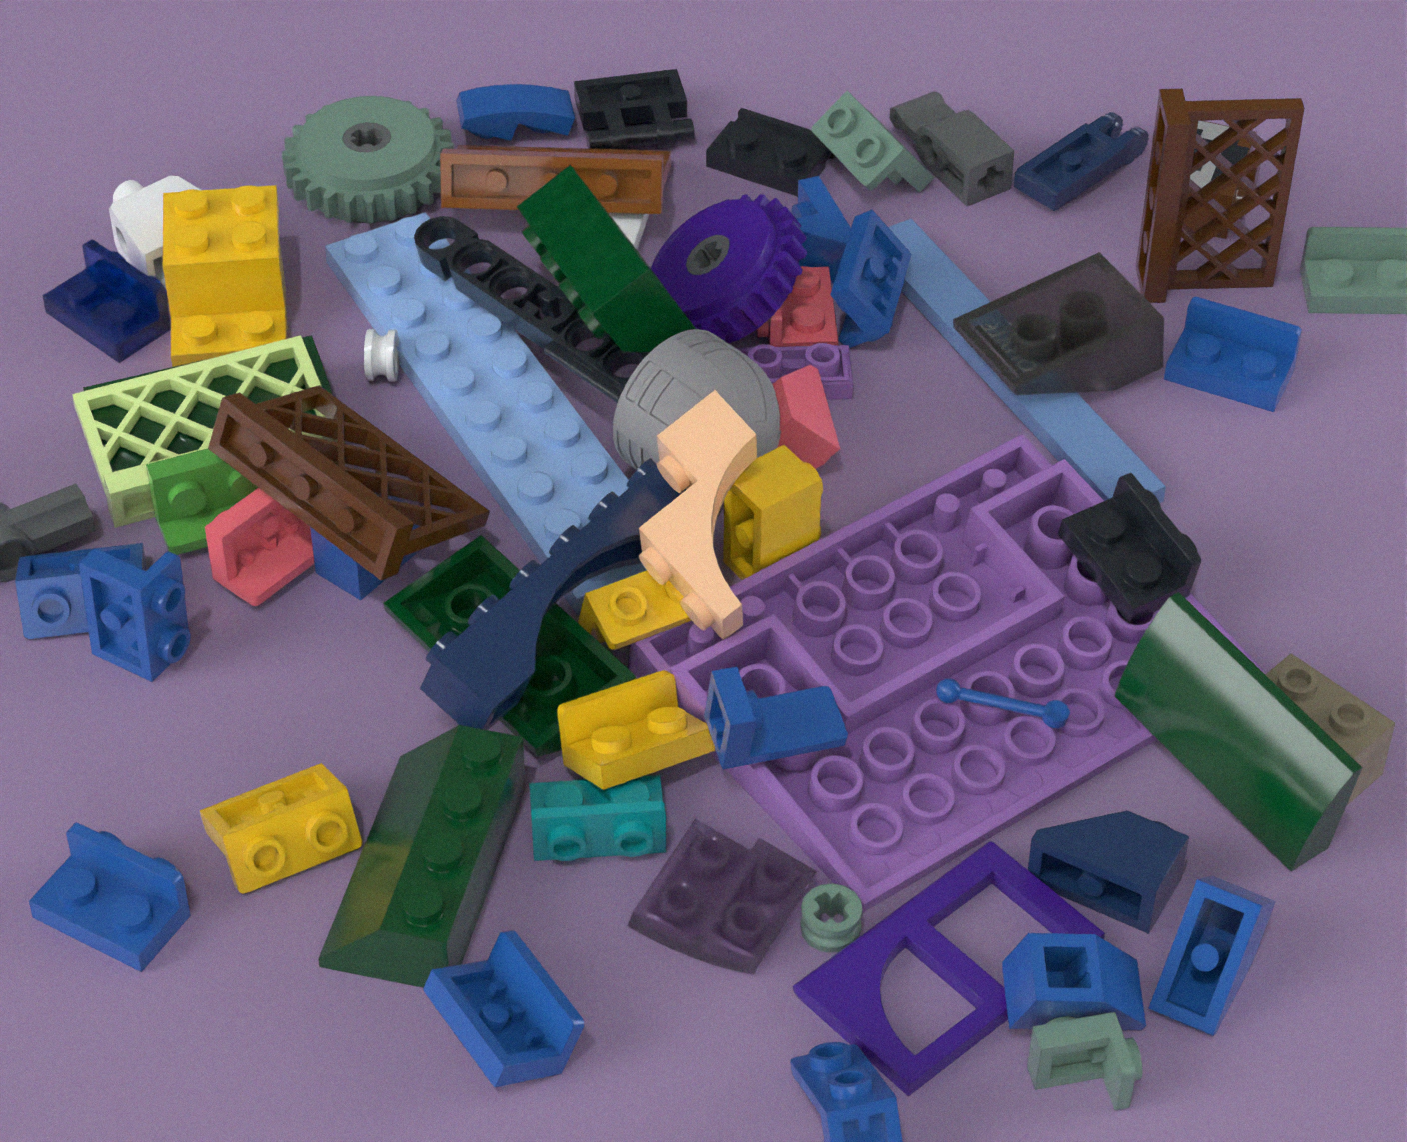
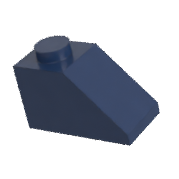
M1128 810L1037 829L1031 839L1028 871L1056 894L1149 934L1182 879L1189 836L1171 829L1164 823L1149 820Z

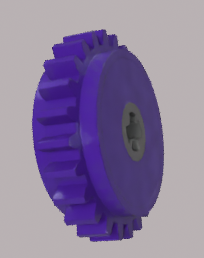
M745 194L740 199H726L723 202L711 205L686 220L665 241L657 253L651 269L696 329L709 331L729 344L740 340L758 329L782 306L788 295L792 292L797 276L801 275L803 271L799 266V260L807 256V251L801 245L807 240V237L800 229L802 225L778 199L774 198L769 201L764 194H760L752 201Z

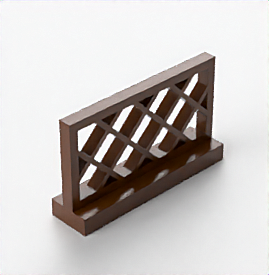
M1183 88L1159 89L1136 259V272L1143 303H1166L1167 290L1273 287L1305 110L1302 98L1186 101ZM1266 119H1286L1285 128L1266 142L1253 131L1255 127ZM1224 120L1230 127L1209 143L1197 134L1198 121ZM1243 137L1255 150L1232 165L1220 153ZM1268 160L1278 171L1274 176L1257 187L1245 175ZM1211 161L1223 173L1200 188L1190 179V176ZM1236 183L1247 195L1228 209H1225L1213 198ZM1260 204L1270 213V217L1250 231L1238 219ZM1204 206L1215 218L1194 232L1184 224V219ZM1228 227L1240 239L1218 253L1207 242ZM1250 249H1254L1262 256L1261 268L1237 269L1231 264ZM1195 250L1209 260L1196 270H1177L1178 262Z
M320 385L257 404L240 392L222 397L208 449L379 580L397 575L403 556L486 525L490 510ZM316 409L325 417L303 412ZM302 432L333 438V441L302 435ZM344 441L365 445L367 448L344 444ZM345 464L373 469L375 473L345 467ZM387 473L406 476L410 480L387 476ZM388 496L416 501L419 506L390 500ZM431 505L449 508L455 513L433 509ZM413 525H419V526H420V527L415 528V529L412 530Z

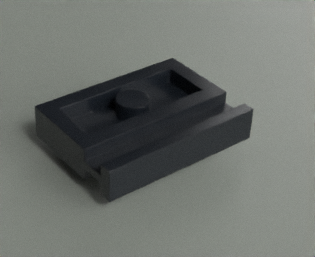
M741 108L738 111L737 120L735 122L730 121L707 148L706 167L798 197V180L820 176L825 169L827 159H833L835 155L812 130Z

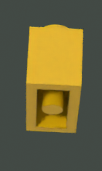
M785 445L754 460L736 479L724 499L723 562L741 580L818 541L821 537L822 479L811 464L801 461Z

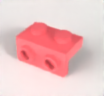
M260 488L254 490L230 509L221 512L212 522L205 526L213 579L252 606L262 604L314 564L310 526Z

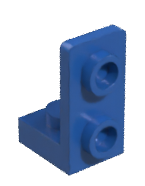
M737 666L711 672L704 718L723 770L841 747L846 744L848 732L830 687L821 686L758 698L754 690H745Z
M843 1042L823 1043L813 1047L809 1054L794 1057L790 1060L792 1075L821 1115L824 1142H903L897 1097L857 1045H848Z

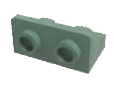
M848 90L812 126V132L870 191L874 190L888 177L895 185L904 178L920 193L935 178Z
M1308 228L1300 266L1308 313L1407 314V228Z

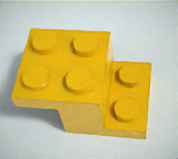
M246 185L228 189H188L181 192L163 193V271L171 316L172 367L288 339L286 286L280 245L277 186Z

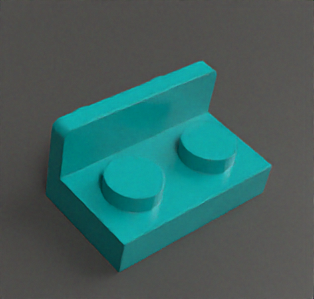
M660 775L642 776L602 790L587 779L529 783L534 861H571L578 858L622 855L636 857L644 854L666 853V808L662 797Z

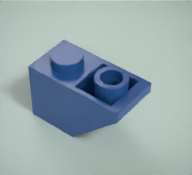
M1027 933L1002 961L1009 1029H1032L1033 1026L1046 1024L1059 1017L1082 1018L1110 1012L1116 1013L1122 1030L1142 1031L1146 1027L1137 959L1096 934Z

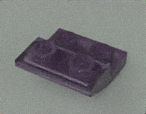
M695 818L632 912L627 926L670 949L694 959L729 970L754 975L813 881L817 871L761 838H758L753 848L749 850Z

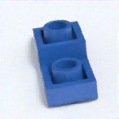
M527 84L492 85L459 92L456 100L461 129L468 130L473 135L484 139L497 137L512 141L518 124L525 125L537 133L555 132L568 136L575 120L569 91L553 87Z

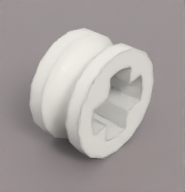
M367 329L364 345V370L367 381H374L378 375H385L388 381L397 380L399 369L397 350L399 337L397 330L390 329L387 335L381 336L377 334L375 329Z

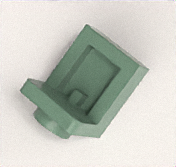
M1115 1012L1082 1018L1059 1017L1046 1024L1033 1026L1027 1069L1035 1090L1103 1078L1114 1110L1130 1107L1134 1082L1142 1078V1060L1134 1038L1124 1037Z

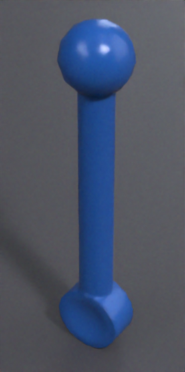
M952 678L941 680L936 687L937 697L944 703L963 700L1041 717L1044 723L1051 728L1058 729L1066 725L1070 715L1068 706L1059 700L1049 701L1046 705L963 688Z

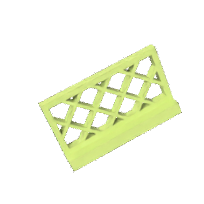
M301 335L72 394L74 407L107 498L108 510L115 528L155 517L146 464L209 447L213 429L191 421L187 417L198 401L219 409L222 397L225 396L207 389L213 378L229 375L244 381L236 393L240 392L247 398L255 386L279 396L304 390L301 389L303 384H305L306 389L318 385L321 386ZM290 358L295 359L298 371L290 383L264 374L269 364ZM173 390L185 395L186 398L174 414L150 404L156 393ZM116 405L128 410V413L118 428L115 429L94 420L91 410ZM313 409V410H315L317 416L325 417V416H324L323 414H321L319 411H317L316 409ZM141 416L166 426L155 444L129 434ZM178 431L204 441L198 450L183 454H176L167 450V447ZM302 432V435L333 441V438ZM101 439L108 441L105 447L103 446ZM120 446L145 456L141 465L112 472L110 461Z

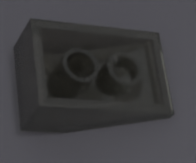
M1100 252L953 319V328L1016 396L1112 391L1163 368L1164 317Z

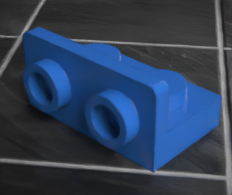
M873 209L854 217L830 294L839 308L847 313L839 342L842 345H849V348L867 341H877L889 333L912 255Z
M1193 297L1187 308L1185 328L1166 362L1164 380L1274 412L1295 370L1302 329L1294 324L1200 297Z
M143 543L96 548L120 560L130 561L138 568L146 571ZM93 549L19 557L15 584L25 638L35 639L89 632L79 562Z
M94 548L79 562L92 654L153 682L171 663L178 662L184 656L190 644L191 634L188 626L185 586L183 584L180 556L167 551L145 571L130 561L120 560Z
M75 822L66 832L71 855L29 900L32 917L142 972L191 916L184 877L169 861L160 857L152 859L127 847L118 837L110 832H96Z

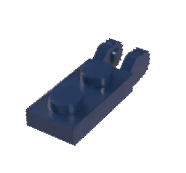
M1114 112L1106 113L1105 116L1099 117L1089 125L1087 123L1083 124L1017 168L1014 176V187L1051 210L1056 211L1123 164L1129 165L1135 158L1142 155V152L1148 145L1149 134L1142 128L1135 126L1130 131L1120 135L1124 125L1122 117Z

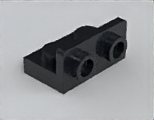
M1132 473L1118 478L1112 498L1062 519L1058 531L1062 541L1128 624L1160 610L1167 599L1178 592L1184 598L1188 597L1201 564V557L1193 541L1186 534L1178 530L1162 510L1157 497L1151 491L1145 489Z

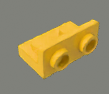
M646 570L585 593L578 623L598 642H606L610 649L616 650L692 620L683 610L680 600L684 596L669 580L661 585Z
M666 670L563 703L557 709L564 766L602 790L715 751L707 724L678 707L675 677Z
M322 763L199 810L206 834L226 856L234 886L242 894L356 850L362 845L348 789Z

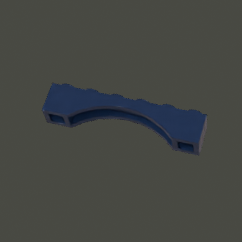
M651 458L634 472L627 482L626 486L628 489L618 496L612 491L595 506L588 517L590 522L581 530L575 525L566 529L550 548L549 554L551 556L541 565L535 560L528 562L513 578L509 585L511 591L499 600L494 595H491L485 599L468 620L470 626L459 636L449 631L431 648L425 658L430 664V668L420 690L459 725L489 730L519 703L535 672L536 641L542 619L564 595L584 581L614 568L642 563L639 559V554L643 552L639 527L687 490L685 489L681 493L675 491L663 478L657 468V463ZM723 501L722 506H721V508H720L718 517H719L721 511H722L723 508H724V501Z

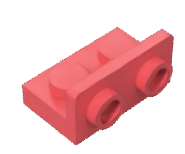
M801 266L803 271L801 275L797 276L792 292L776 313L756 329L757 338L767 337L768 345L775 347L811 346L817 343L838 345L834 303L830 295L832 288L829 267Z

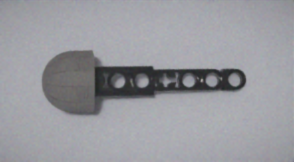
M446 216L435 217L425 221L416 229L414 234L415 245L420 261L426 269L444 281L452 277L458 291L544 349L546 355L618 403L613 420L614 445L623 461L636 470L650 458L656 463L660 461L657 435L714 390L756 433L757 458L778 447L781 431H779L780 411L775 389L770 379L757 363L713 333L699 329L683 331L666 339L651 352H623L610 335L607 334L601 338L604 342L598 348L581 351L576 349L580 342L597 337L579 316L578 310L561 288L489 240L479 239L477 232L457 219ZM446 238L455 240L445 248L437 250L429 248L432 243ZM474 264H491L487 270L480 273L467 274L464 272ZM517 287L528 289L524 295L518 298L504 299L501 297L509 289ZM540 307H541L542 314H543L544 316H546V317H544L543 319H541V315H540V311H539V308H540ZM638 364L630 377L614 375L623 366Z

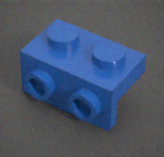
M515 930L499 934L488 960L432 969L423 988L427 997L494 1087L562 1074L585 1026L582 1016Z

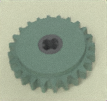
M384 96L353 97L334 102L330 105H324L316 113L307 114L304 125H294L292 127L293 137H286L284 140L285 151H282L284 175L287 188L293 189L294 199L296 201L306 199L308 210L314 211L319 209L325 213V218L330 219L334 217L348 223L392 221L409 213H417L416 209L420 208L423 204L431 205L434 203L433 193H441L440 153L443 149H454V142L451 141L450 129H443V121L440 117L430 119L429 109H419L412 105L411 101H402Z

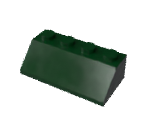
M571 164L517 206L529 224L528 227L521 231L538 253L540 260L557 280L561 290L578 310L577 313L598 340L609 334L623 352H651L666 339L680 332L696 329Z
M458 725L400 756L318 958L319 967L424 988L432 969L462 964L526 789L522 736Z

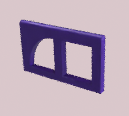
M992 841L979 848L793 985L795 995L850 1045H857L871 1064L908 1097L1008 1020L1004 986L937 931L934 926L989 885L993 884L1051 933L1096 934L1102 939L1105 937V933ZM905 948L976 1008L916 1055L902 1043L892 1029L885 1015L880 994L881 982L887 968Z

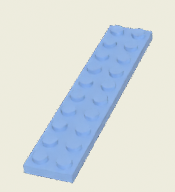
M426 212L403 218L400 221L326 245L327 264L373 329L376 330L377 334L381 336L387 335L390 329L398 331L399 343L397 350L400 367L541 564L551 556L549 554L550 548L566 529L575 525L581 530L590 522L588 517L592 510L608 493L613 491L620 496L628 489L626 486L629 481L514 328L458 291L452 277L444 281L422 265L415 245L414 234L422 223L430 219ZM442 239L432 243L429 248L437 250L445 248L450 244L446 239ZM468 268L464 271L467 274H472ZM642 563L614 568L584 581L564 595V597L579 616L585 593L646 571V568Z

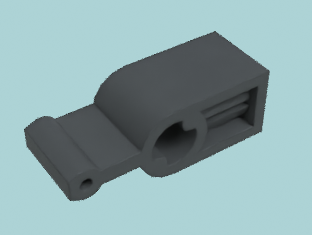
M935 91L890 108L889 119L894 127L897 129L901 128L915 141L918 155L924 166L964 205L970 206L1011 189L1015 151L973 112L963 110L956 113L945 103L942 95Z

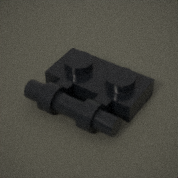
M677 69L574 81V98L583 130L601 129L586 131L588 149L628 150L629 147L656 144L657 149L673 148L675 142L694 140V125L691 118L672 121V119L687 117V98ZM651 122L650 124L625 126L627 124Z

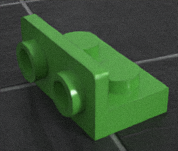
M208 448L146 464L154 515L168 551L176 555L208 547L205 526L212 522L221 512L230 509L259 488Z

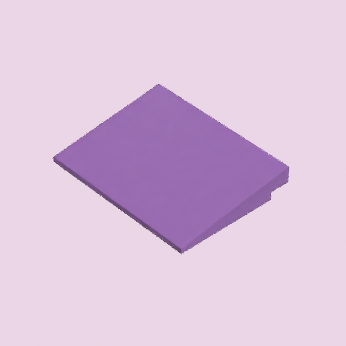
M1021 434L730 586L731 591L742 603L743 626L731 636L722 640L711 626L703 631L693 621L632 643L630 645L628 668L638 678L662 670L673 674L676 681L678 707L705 723L704 713L711 672L737 666L745 690H754L758 698L821 686L831 688L848 732L847 741L844 746L725 770L834 884L846 886L857 894L861 900L863 913L1157 740L1114 695L1132 653L1159 610L1128 624L1058 535L1062 519L1104 500L1065 459L1051 465L1031 442ZM1190 593L1186 599L1263 672V669ZM952 678L963 688L1046 705L1049 701L1059 700L1068 706L1070 715L1066 725L1058 729L1051 728L1044 723L1041 717L963 700L944 703L937 697L936 687L941 680ZM715 749L710 754L720 763Z

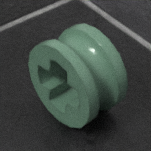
M834 883L822 884L811 889L803 898L801 905L802 918L800 921L802 937L808 945L819 951L833 953L841 951L860 936L862 926L861 917L863 909L860 898L846 886ZM826 913L830 919L822 922L819 920V915ZM836 914H840L843 916V921L836 923L833 917Z

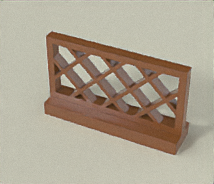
M458 145L456 149H443L440 153L441 208L519 210L517 208L519 204L571 164L608 213L662 214L663 189L671 168V151Z

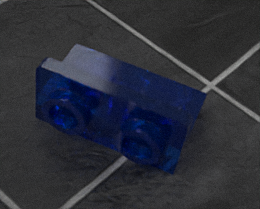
M91 239L82 245L86 269L43 295L45 312L106 355L121 363L171 330L167 306V290L156 277L146 275L128 263L120 253L110 251Z

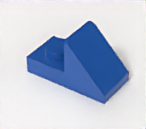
M819 176L798 180V204L792 205L791 213L802 225L800 229L807 237V240L801 244L807 251V256L799 260V266L829 267L830 280L834 284L851 227Z

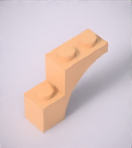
M714 390L657 435L660 461L656 465L659 472L678 493L685 489L687 490L639 527L643 551L639 554V559L658 583L663 585L669 580L684 596L680 600V604L697 627L705 631L711 626L724 640L743 626L742 603L731 591L717 563L713 548L714 531L720 508L728 491L741 473L757 459L756 433Z

